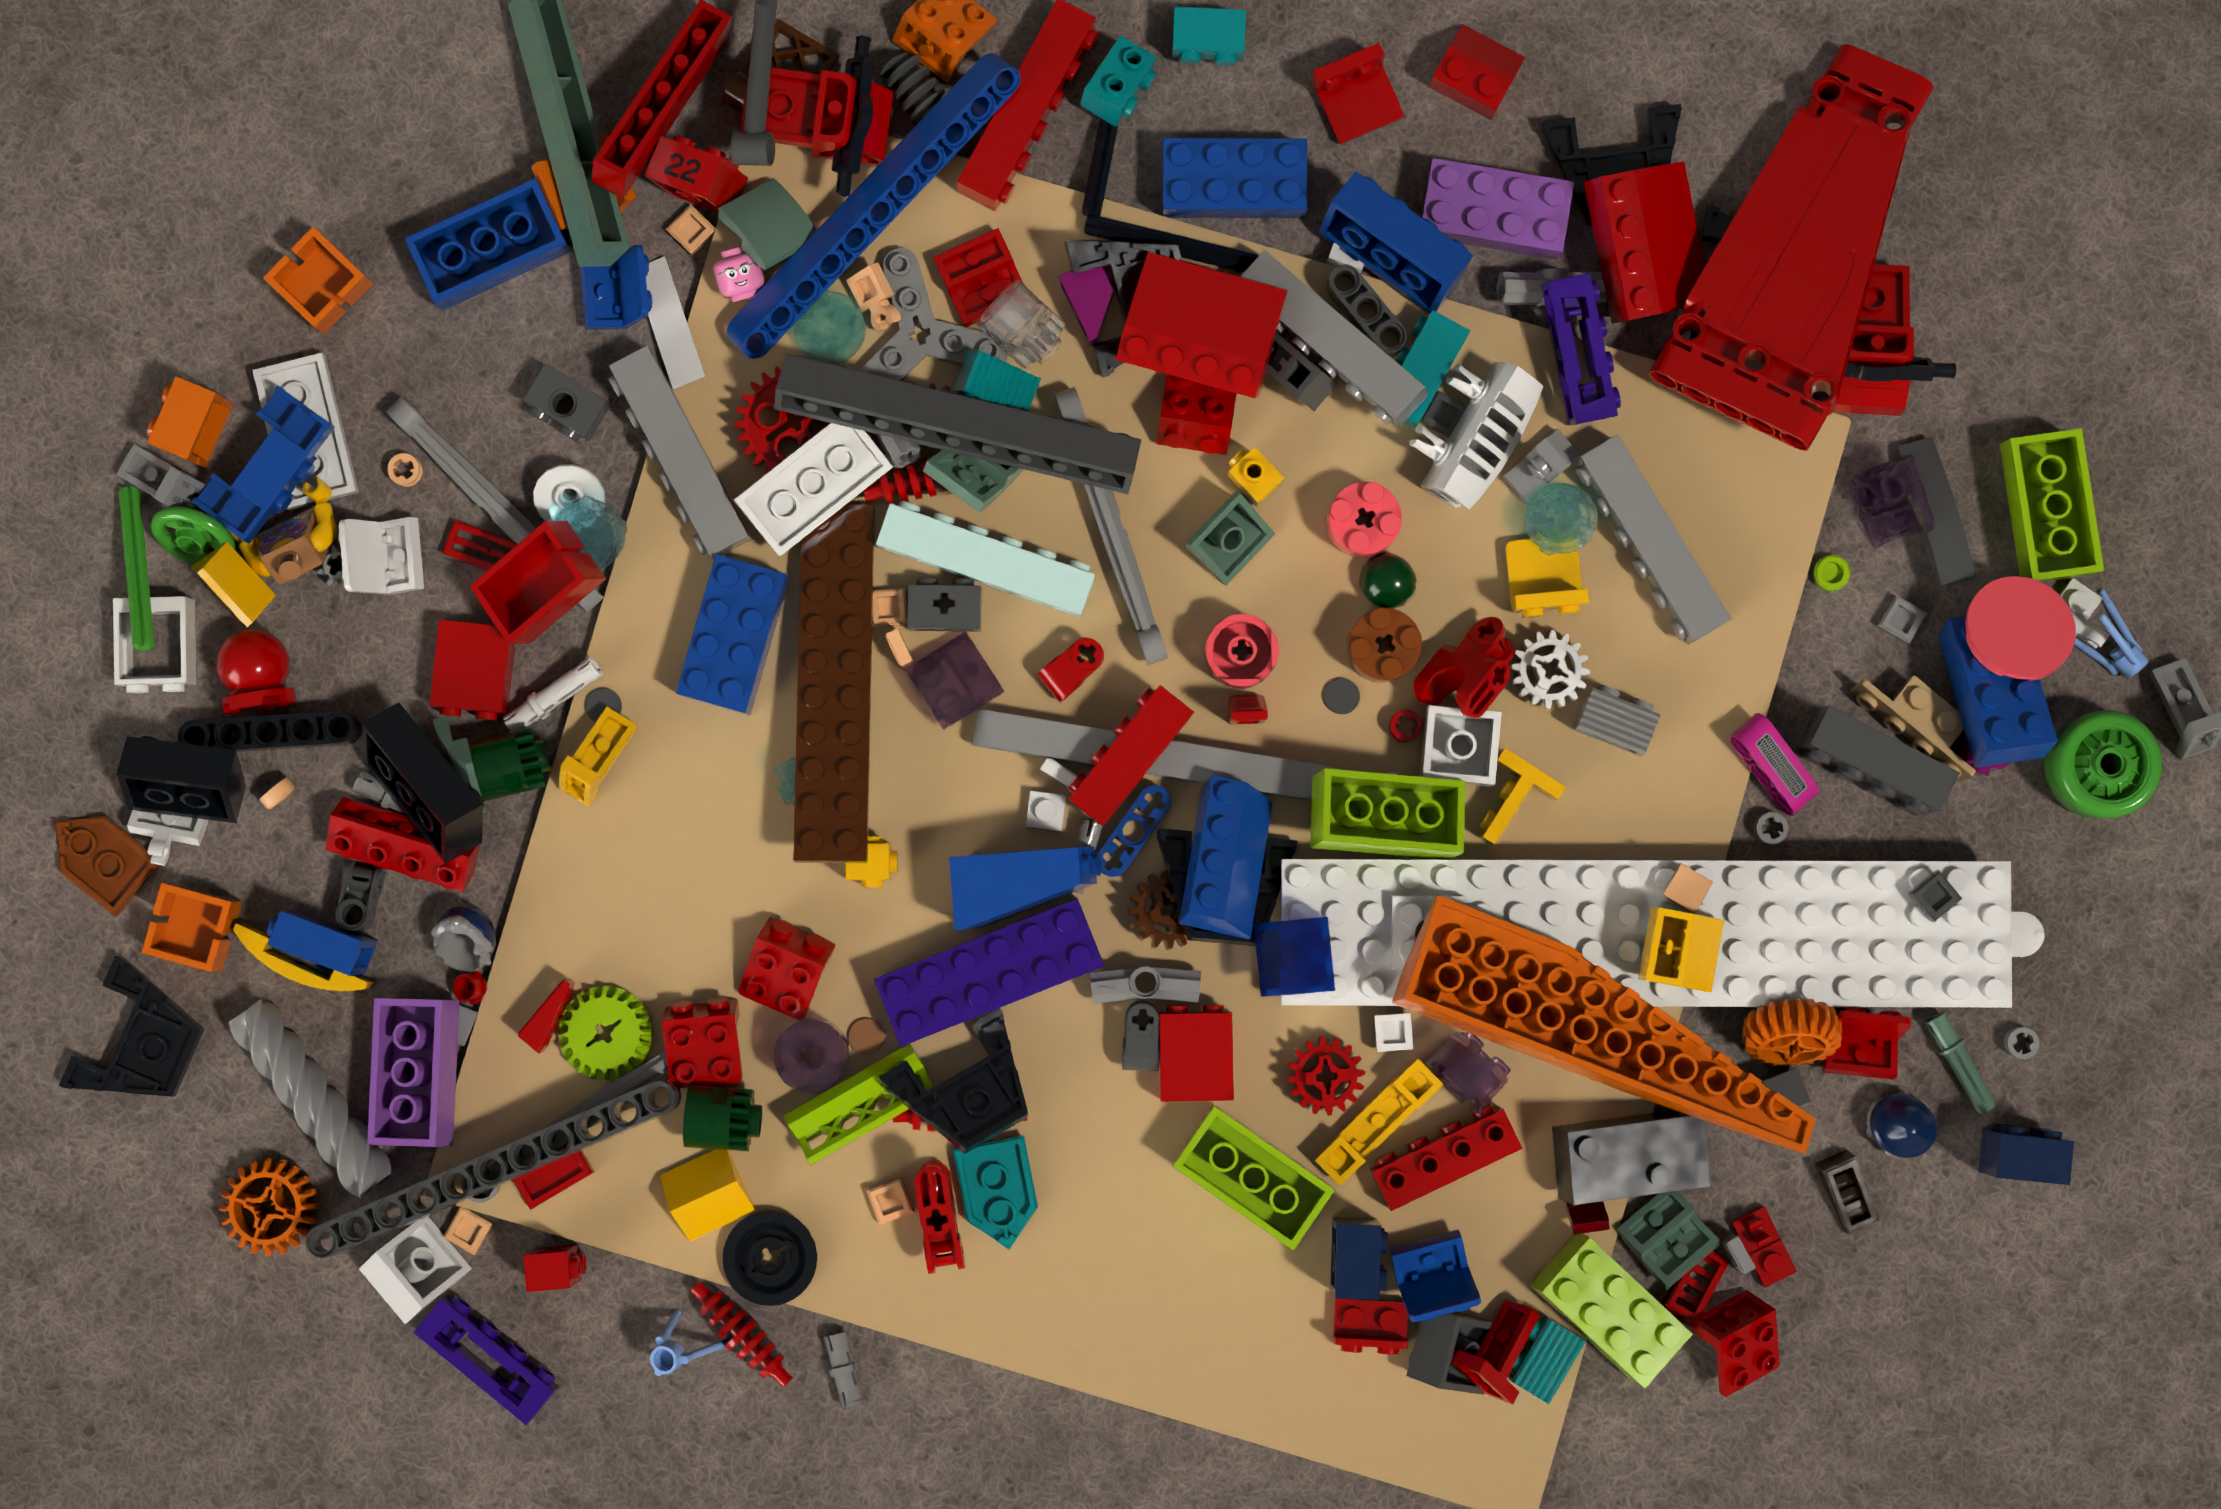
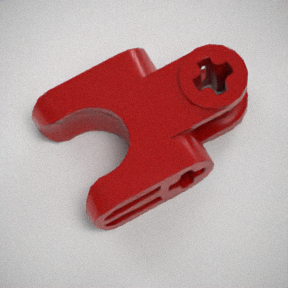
M1497 617L1483 618L1470 628L1458 647L1448 644L1443 645L1415 678L1413 687L1416 699L1421 703L1436 706L1447 695L1457 691L1456 700L1461 713L1472 718L1481 717L1508 683L1510 677L1508 662L1515 654V646L1512 641L1507 637H1503L1505 627L1501 619Z
M930 1161L921 1167L914 1180L920 1224L924 1235L923 1245L928 1274L936 1273L937 1267L957 1264L958 1269H965L962 1238L958 1231L951 1173L944 1163ZM935 1210H939L940 1215H946L942 1224H938L937 1219L931 1218ZM952 1252V1253L937 1255V1254H939V1253Z

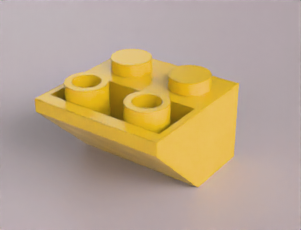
M1651 907L1638 979L1712 993L1724 920L1660 907Z

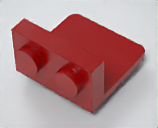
M1167 374L1156 444L1171 448L1202 451L1209 454L1227 455L1237 393Z
M769 916L756 938L738 989L739 994L797 1020L804 1019L821 974L829 962L836 944L825 940L820 935L810 934L796 928L787 921L777 920Z
M716 997L709 999L707 1003L692 1004V1001L682 1000L674 1002L671 1006L665 1008L662 1028L669 1081L676 1084L679 1089L688 1088L690 1084L713 1086L735 1084L741 1081L743 1073L737 1032L740 1014L738 1000L729 1001L726 997Z
M1846 1007L1843 1011H1839L1836 1015L1838 1016V1021H1841L1842 1024L1841 1047L1836 1049L1833 1055L1826 1056V1059L1822 1060V1072L1894 1080L1898 1076V1041L1911 1027V1018L1901 1016L1900 1012L1890 1010L1882 1011L1879 1014L1865 1013V1009L1860 1007Z

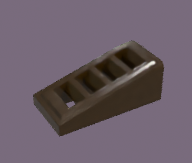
M1845 1150L1815 1163L1825 1190L1846 1234H1850L1880 1220L1855 1155ZM1853 1179L1854 1184L1838 1190L1837 1185ZM1859 1193V1198L1843 1204V1199ZM1861 1206L1865 1207V1212L1850 1218L1848 1217V1212Z

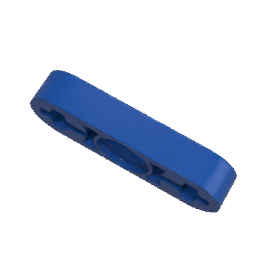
M1151 785L1144 788L1098 853L1101 859V872L1104 875L1116 877L1123 874L1170 808L1171 798L1166 789L1158 785ZM1156 792H1159L1163 795L1161 802L1164 804V807L1161 810L1158 808L1152 810L1148 817L1154 818L1155 821L1150 826L1143 817L1133 814V811L1136 807H1139L1143 812L1148 805V801L1144 799L1148 793L1155 795ZM1132 820L1140 822L1144 827L1143 837L1136 842L1127 840L1123 835L1124 825ZM1117 836L1124 845L1134 848V851L1131 855H1128L1124 850L1119 858L1123 863L1120 869L1113 867L1109 871L1104 867L1107 861L1103 856L1106 852L1113 854L1116 851L1118 845L1112 844V841Z

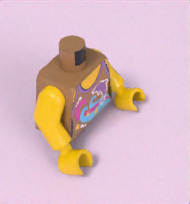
M317 477L318 486L316 489L308 482H305L302 488L303 493L315 501L316 506L257 534L250 544L230 532L233 539L240 542L238 547L247 564L256 574L267 578L273 577L277 584H283L289 580L297 579L300 575L324 563L330 545L336 539L338 531L332 506L330 503H327L331 497L332 489L319 477Z

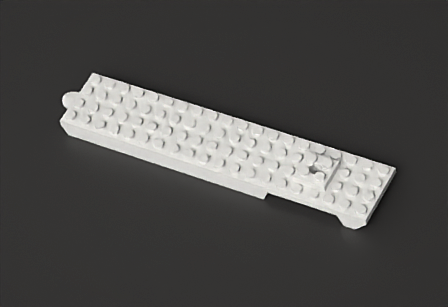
M1281 859V1005L1399 1006L1393 1004L1392 1000L1403 967L1417 939L1415 935L1416 927L1419 923L1425 921L1437 895L1573 947L1593 965L1600 966L1610 973V977L1623 986L1633 989L1640 994V998L1650 1005L1658 1007H1758L1760 1005H1770L1771 1001L1782 1002L1784 999L1790 1001L1800 998L1803 1001L1813 999L1815 1003L1825 1002L1827 1006L2012 1008V957L2032 955L2041 947L2045 936L2044 928L2035 916L2027 912H2011V861ZM1681 863L1713 882L1695 914L1724 920L1712 993L1638 979L1651 907L1690 913L1661 896ZM1939 870L1963 899L1935 922H1931L1908 893L1934 871Z

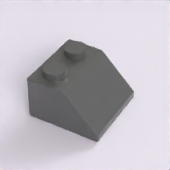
M1457 1311L1437 1316L1430 1321H1419V1329L1413 1351L1410 1355L1406 1376L1439 1389L1484 1395L1451 1361L1457 1350L1476 1355L1493 1321Z

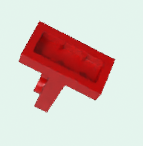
M1505 1299L1476 1355L1457 1350L1451 1363L1484 1394L1513 1405L1520 1392L1507 1380V1377L1540 1315L1532 1308Z

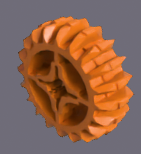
M1800 998L1790 1001L1784 999L1782 1002L1771 1001L1770 1005L1758 1006L1757 1010H1752L1748 1013V1017L1743 1019V1045H1745V1050L1749 1053L1750 1058L1758 1059V1062L1762 1064L1770 1063L1771 1066L1784 1065V1067L1789 1065L1800 1066V1064L1804 1063L1813 1064L1815 1060H1824L1826 1056L1833 1055L1836 1049L1841 1047L1842 1024L1841 1021H1838L1835 1008L1827 1006L1825 1002L1815 1003L1813 999L1803 1001Z
M273 1157L265 1158L263 1166L256 1159L250 1162V1170L245 1166L239 1167L237 1171L240 1179L234 1176L228 1178L227 1182L234 1190H222L221 1196L228 1199L229 1203L219 1205L218 1209L222 1212H229V1217L222 1219L221 1224L228 1225L232 1223L234 1229L228 1232L227 1237L233 1238L240 1235L241 1238L237 1245L239 1248H244L251 1242V1254H258L263 1246L265 1256H272L275 1252V1247L280 1254L288 1252V1244L294 1248L301 1245L298 1235L306 1237L310 1231L304 1223L315 1224L317 1222V1217L308 1214V1211L319 1208V1203L309 1202L308 1197L317 1194V1189L311 1188L306 1190L304 1188V1185L310 1182L311 1177L307 1175L299 1180L296 1178L300 1173L301 1167L296 1165L286 1172L288 1160L282 1159L275 1166ZM262 1177L272 1178L271 1184L266 1186L262 1195H249L245 1193L255 1180ZM282 1184H285L291 1191L296 1209H294L295 1206L288 1204L284 1200L283 1191L285 1187ZM271 1199L273 1201L271 1205H275V1210L278 1211L266 1214L264 1212L266 1209H263V1204L261 1203ZM243 1208H247L253 1213L255 1218L253 1227L256 1228V1231L246 1221ZM276 1218L293 1220L290 1227L279 1236L266 1235L268 1228L272 1227Z

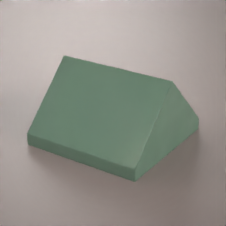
M1236 490L1186 543L1185 548L1217 579L1227 586L1275 533L1242 494Z

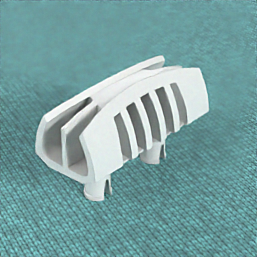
M1494 362L1484 380L1463 368L1461 364H1457L1452 370L1463 381L1455 377H1447L1446 383L1452 385L1471 399L1447 442L1428 431L1424 426L1418 427L1415 432L1427 444L1418 439H1410L1409 441L1410 446L1415 447L1434 460L1432 467L1421 483V488L1454 508L1462 505L1470 510L1486 492L1514 451L1539 400L1543 385L1519 366L1508 362Z

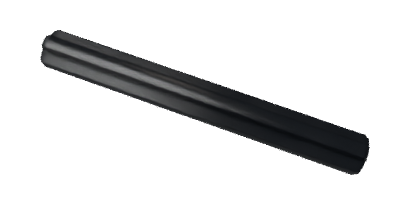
M1088 215L1084 226V233L1086 235L1111 241L1176 243L1179 246L1181 258L1243 273L1258 258V255L1100 216Z

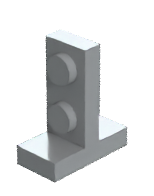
M1556 429L1550 436L1537 444L1525 458L1502 478L1527 504L1574 463L1581 454L1559 429Z
M133 444L116 475L169 507H187L207 514L191 502L194 497L197 498L207 484L193 478L144 448Z
M2186 658L2153 669L2150 673L2151 680L2180 736L2175 746L2180 759L2183 760L2214 749L2221 738V711L2213 714Z

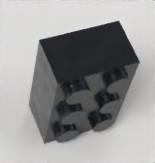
M127 736L116 773L128 810L237 823L246 784L237 751L223 745L201 746L184 740L177 742L161 741L151 736H142L140 738Z

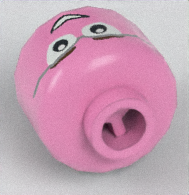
M741 246L721 252L723 259L713 265L714 275L721 295L731 297L732 302L755 296L759 288L765 283L762 268L746 253H743Z

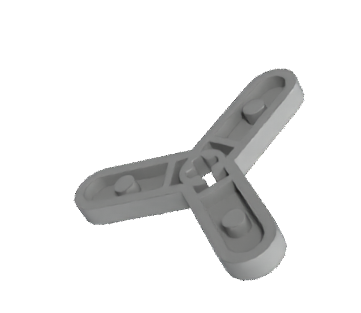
M896 248L885 256L883 271L894 293L891 296L893 306L898 309L901 315V320L898 322L900 329L859 371L877 373L886 378L903 381L926 356L963 365L966 353L969 350H980L1006 362L1008 350L1005 342L1000 337L934 319L915 254L905 248ZM918 317L923 331H930L931 335L925 337L926 343L923 345H919L917 340L910 339V336L915 334L913 318Z

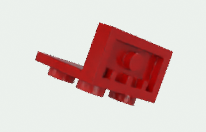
M1380 43L1313 70L1311 83L1334 136L1340 145L1396 122L1404 116L1382 65L1385 54Z
M1747 1289L1691 1320L1692 1332L1716 1348L1719 1393L1724 1397H1728L1779 1367L1776 1309Z

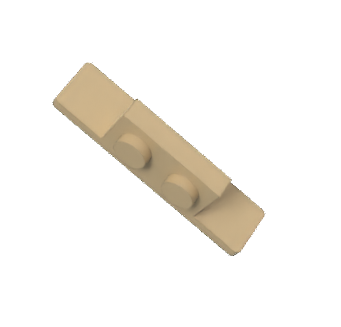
M1915 675L1911 676L1892 700L1866 679L1852 687L1850 691L1857 696L1856 701L1860 706L1868 711H1875L1884 719L1883 722L1889 730L1896 734H1902L1910 740L1912 748L1960 772L1957 778L1959 782L1965 781L1974 775L1976 770L1949 748L1964 729L1959 711Z

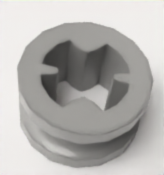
M1767 812L1755 820L1753 826L1754 834L1762 843L1777 844L1787 836L1788 823L1781 814ZM1768 818L1771 819L1772 823H1779L1780 831H1775L1777 836L1771 839L1769 833L1763 834L1762 825H1767L1764 821Z
M2014 1027L2004 1036L2003 1045L2008 1055L2025 1060L2032 1058L2037 1053L2040 1041L2038 1035L2030 1028ZM2021 1033V1037L2028 1036L2030 1040L2025 1045L2027 1051L2022 1053V1049L2015 1050L2013 1044L2017 1042L2016 1035Z

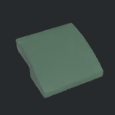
M774 178L719 207L718 219L742 239L741 250L764 270L795 254L816 231L815 226L801 206Z
M941 450L926 462L923 472L980 513L999 497L1024 469Z
M447 717L433 720L443 757L469 789L474 788L481 795L467 738L453 740Z
M1678 1191L1658 1193L1617 1228V1233L1665 1290L1669 1289L1720 1245V1239L1695 1215V1208Z

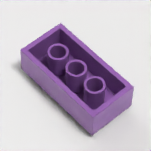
M1432 158L1428 167L1420 217L1432 221L1439 231L1465 245L1558 260L1563 253L1574 182Z
M374 998L367 1145L453 1146L459 1001Z

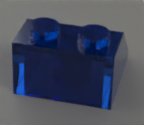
M1327 916L1254 924L1261 997L1335 991Z

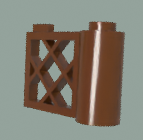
M780 19L777 20L774 26V41L781 33L793 40L795 49L776 52L775 44L773 43L772 61L775 68L781 69L779 60L798 57L801 72L821 74V70L840 71L842 65L837 62L839 54ZM816 54L827 60L822 68L807 70L803 56ZM750 60L742 71L736 73L722 98V103L743 114Z

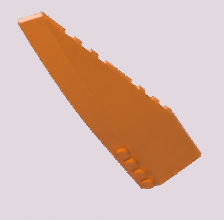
M1440 895L1435 897L1403 967L1392 1000L1393 1004L1667 1108L1801 1154H1806L1816 1121L1813 1116L1779 1092L1775 1093L1761 1083L1762 1080L1732 1063V1059L1720 1051H1715L1705 1044V1040L1667 1013L1639 997L1640 994L1610 977V973L1598 965H1593L1582 957L1583 954L1571 946Z

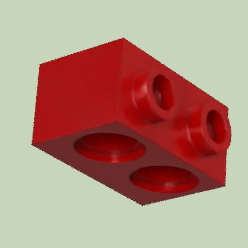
M578 1244L535 1248L523 1255L526 1292L571 1288L581 1281V1274H586V1256L584 1252L579 1253Z

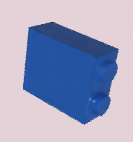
M298 910L280 911L279 916H273L267 929V935L271 936L267 945L349 976L366 973L378 942L376 939L357 932L348 931L341 926Z

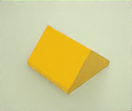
M225 542L191 566V569L246 627L251 625L276 597V594L228 542Z
M714 1149L659 1175L669 1211L689 1241L756 1211L729 1150Z

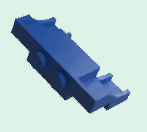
M278 385L274 389L275 393L264 408L256 413V415L274 428L234 483L231 485L217 474L212 473L210 476L211 480L197 498L194 497L191 501L220 522L230 532L249 544L270 515L275 516L278 511L283 512L290 505L294 497L291 493L299 482H306L315 469L313 463L317 459L314 455L335 428V426Z

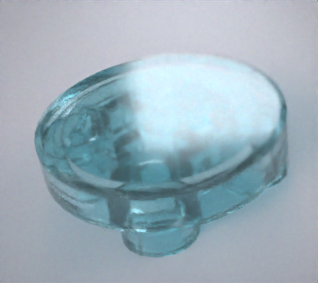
M826 290L793 325V333L799 348L806 356L815 361L838 364L850 359L860 349L865 338L866 325L860 308L851 298L842 293Z
M1552 483L1541 487L1530 497L1525 509L1524 525L1531 540L1539 546V549L1544 554L1570 553L1582 548L1593 538L1598 518L1597 509L1591 497L1581 488L1568 483Z
M589 496L582 497L563 508L555 521H568L585 546L580 552L589 553L599 569L610 565L623 550L627 533L626 522L610 506Z

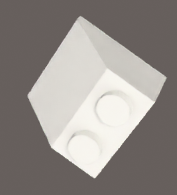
M429 1217L411 1224L376 1251L359 1268L404 1324L427 1308L472 1269L453 1245L443 1238V1233Z

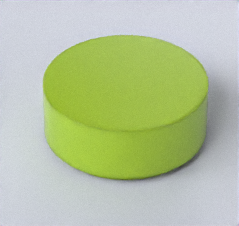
M1825 556L1814 565L1812 572L1813 580L1822 590L1830 592L1839 590L1850 579V567L1840 556Z

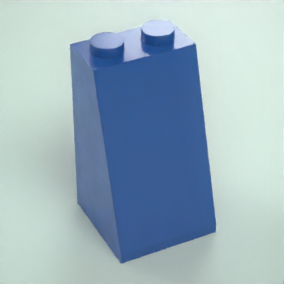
M1073 847L949 857L954 929L956 931L983 928L1097 884V876L1101 875V859L1099 854H1095L1094 847Z

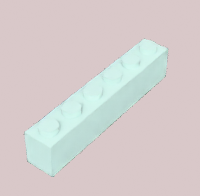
M900 501L899 506L890 503L876 542L878 548L966 579H973L975 582L1082 618L1095 581V574L1089 572L1091 566L1075 560H1070L1069 565L1055 561L1056 554L1040 548H1036L1035 553L1021 549L1022 542L1002 536L1001 541L987 537L989 531L968 524L967 530L954 526L955 519L940 513H934L933 518L919 513L920 507L905 501Z

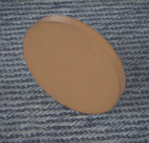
M865 1018L858 1020L849 1031V1043L860 1054L869 1055L877 1052L885 1040L882 1026L873 1019Z

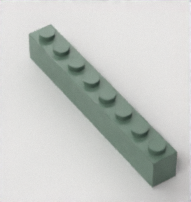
M512 0L508 7L578 266H611L630 246L616 195L591 182L593 159L601 149L602 143L563 1Z

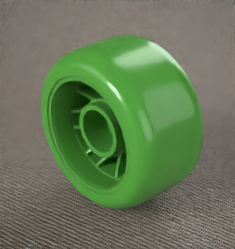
M2113 710L2093 711L2073 717L2055 732L2058 742L2044 758L2045 778L2054 797L2069 811L2091 819L2119 818L2141 808L2155 793L2162 775V755L2153 733L2137 718ZM2105 754L2110 758L2112 764L2109 774L2105 773L2100 765L2101 759Z

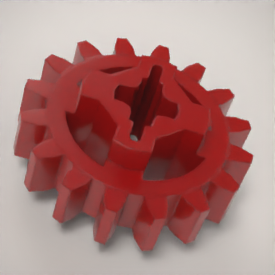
M1324 1036L1319 1037V1045L1314 1046L1309 1040L1305 1041L1307 1051L1303 1053L1295 1049L1294 1053L1299 1060L1297 1063L1288 1062L1287 1064L1288 1067L1295 1070L1294 1075L1286 1077L1287 1082L1296 1084V1087L1290 1091L1291 1096L1301 1094L1303 1097L1299 1105L1303 1108L1310 1102L1313 1114H1317L1320 1107L1325 1108L1328 1116L1332 1115L1333 1106H1337L1342 1112L1346 1111L1344 1101L1348 1099L1356 1103L1357 1098L1352 1094L1354 1089H1364V1086L1357 1082V1077L1365 1075V1070L1356 1069L1355 1067L1362 1060L1361 1057L1349 1056L1352 1050V1046L1349 1044L1340 1049L1338 1038H1334L1331 1045H1327ZM1330 1052L1340 1055L1348 1067H1337L1332 1063ZM1317 1053V1062L1310 1070L1302 1071L1305 1062ZM1324 1059L1328 1070L1335 1072V1078L1329 1079L1327 1093L1323 1082L1316 1079V1074L1322 1073ZM1349 1081L1345 1091L1335 1098L1334 1090L1341 1082ZM1303 1085L1316 1086L1320 1090L1321 1100L1309 1095Z

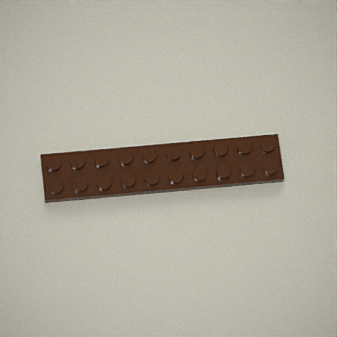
M846 504L801 540L793 861L795 863H868L874 505Z

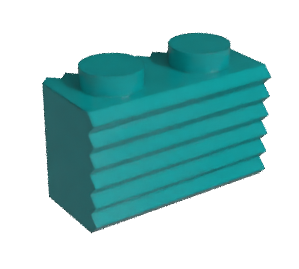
M969 350L966 353L964 364L961 366V371L958 373L953 391L962 394L964 397L984 399L993 404L1018 407L1028 412L1041 378L983 351Z
M1544 1315L1541 1321L1537 1320L1528 1337L1529 1341L1523 1352H1520L1508 1378L1514 1384L1549 1404L1586 1343V1340Z

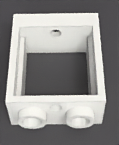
M186 596L150 597L152 615L180 614L181 675L133 676V645L128 598H113L114 685L126 687V693H149V686H162V692H185V685H196L195 599Z

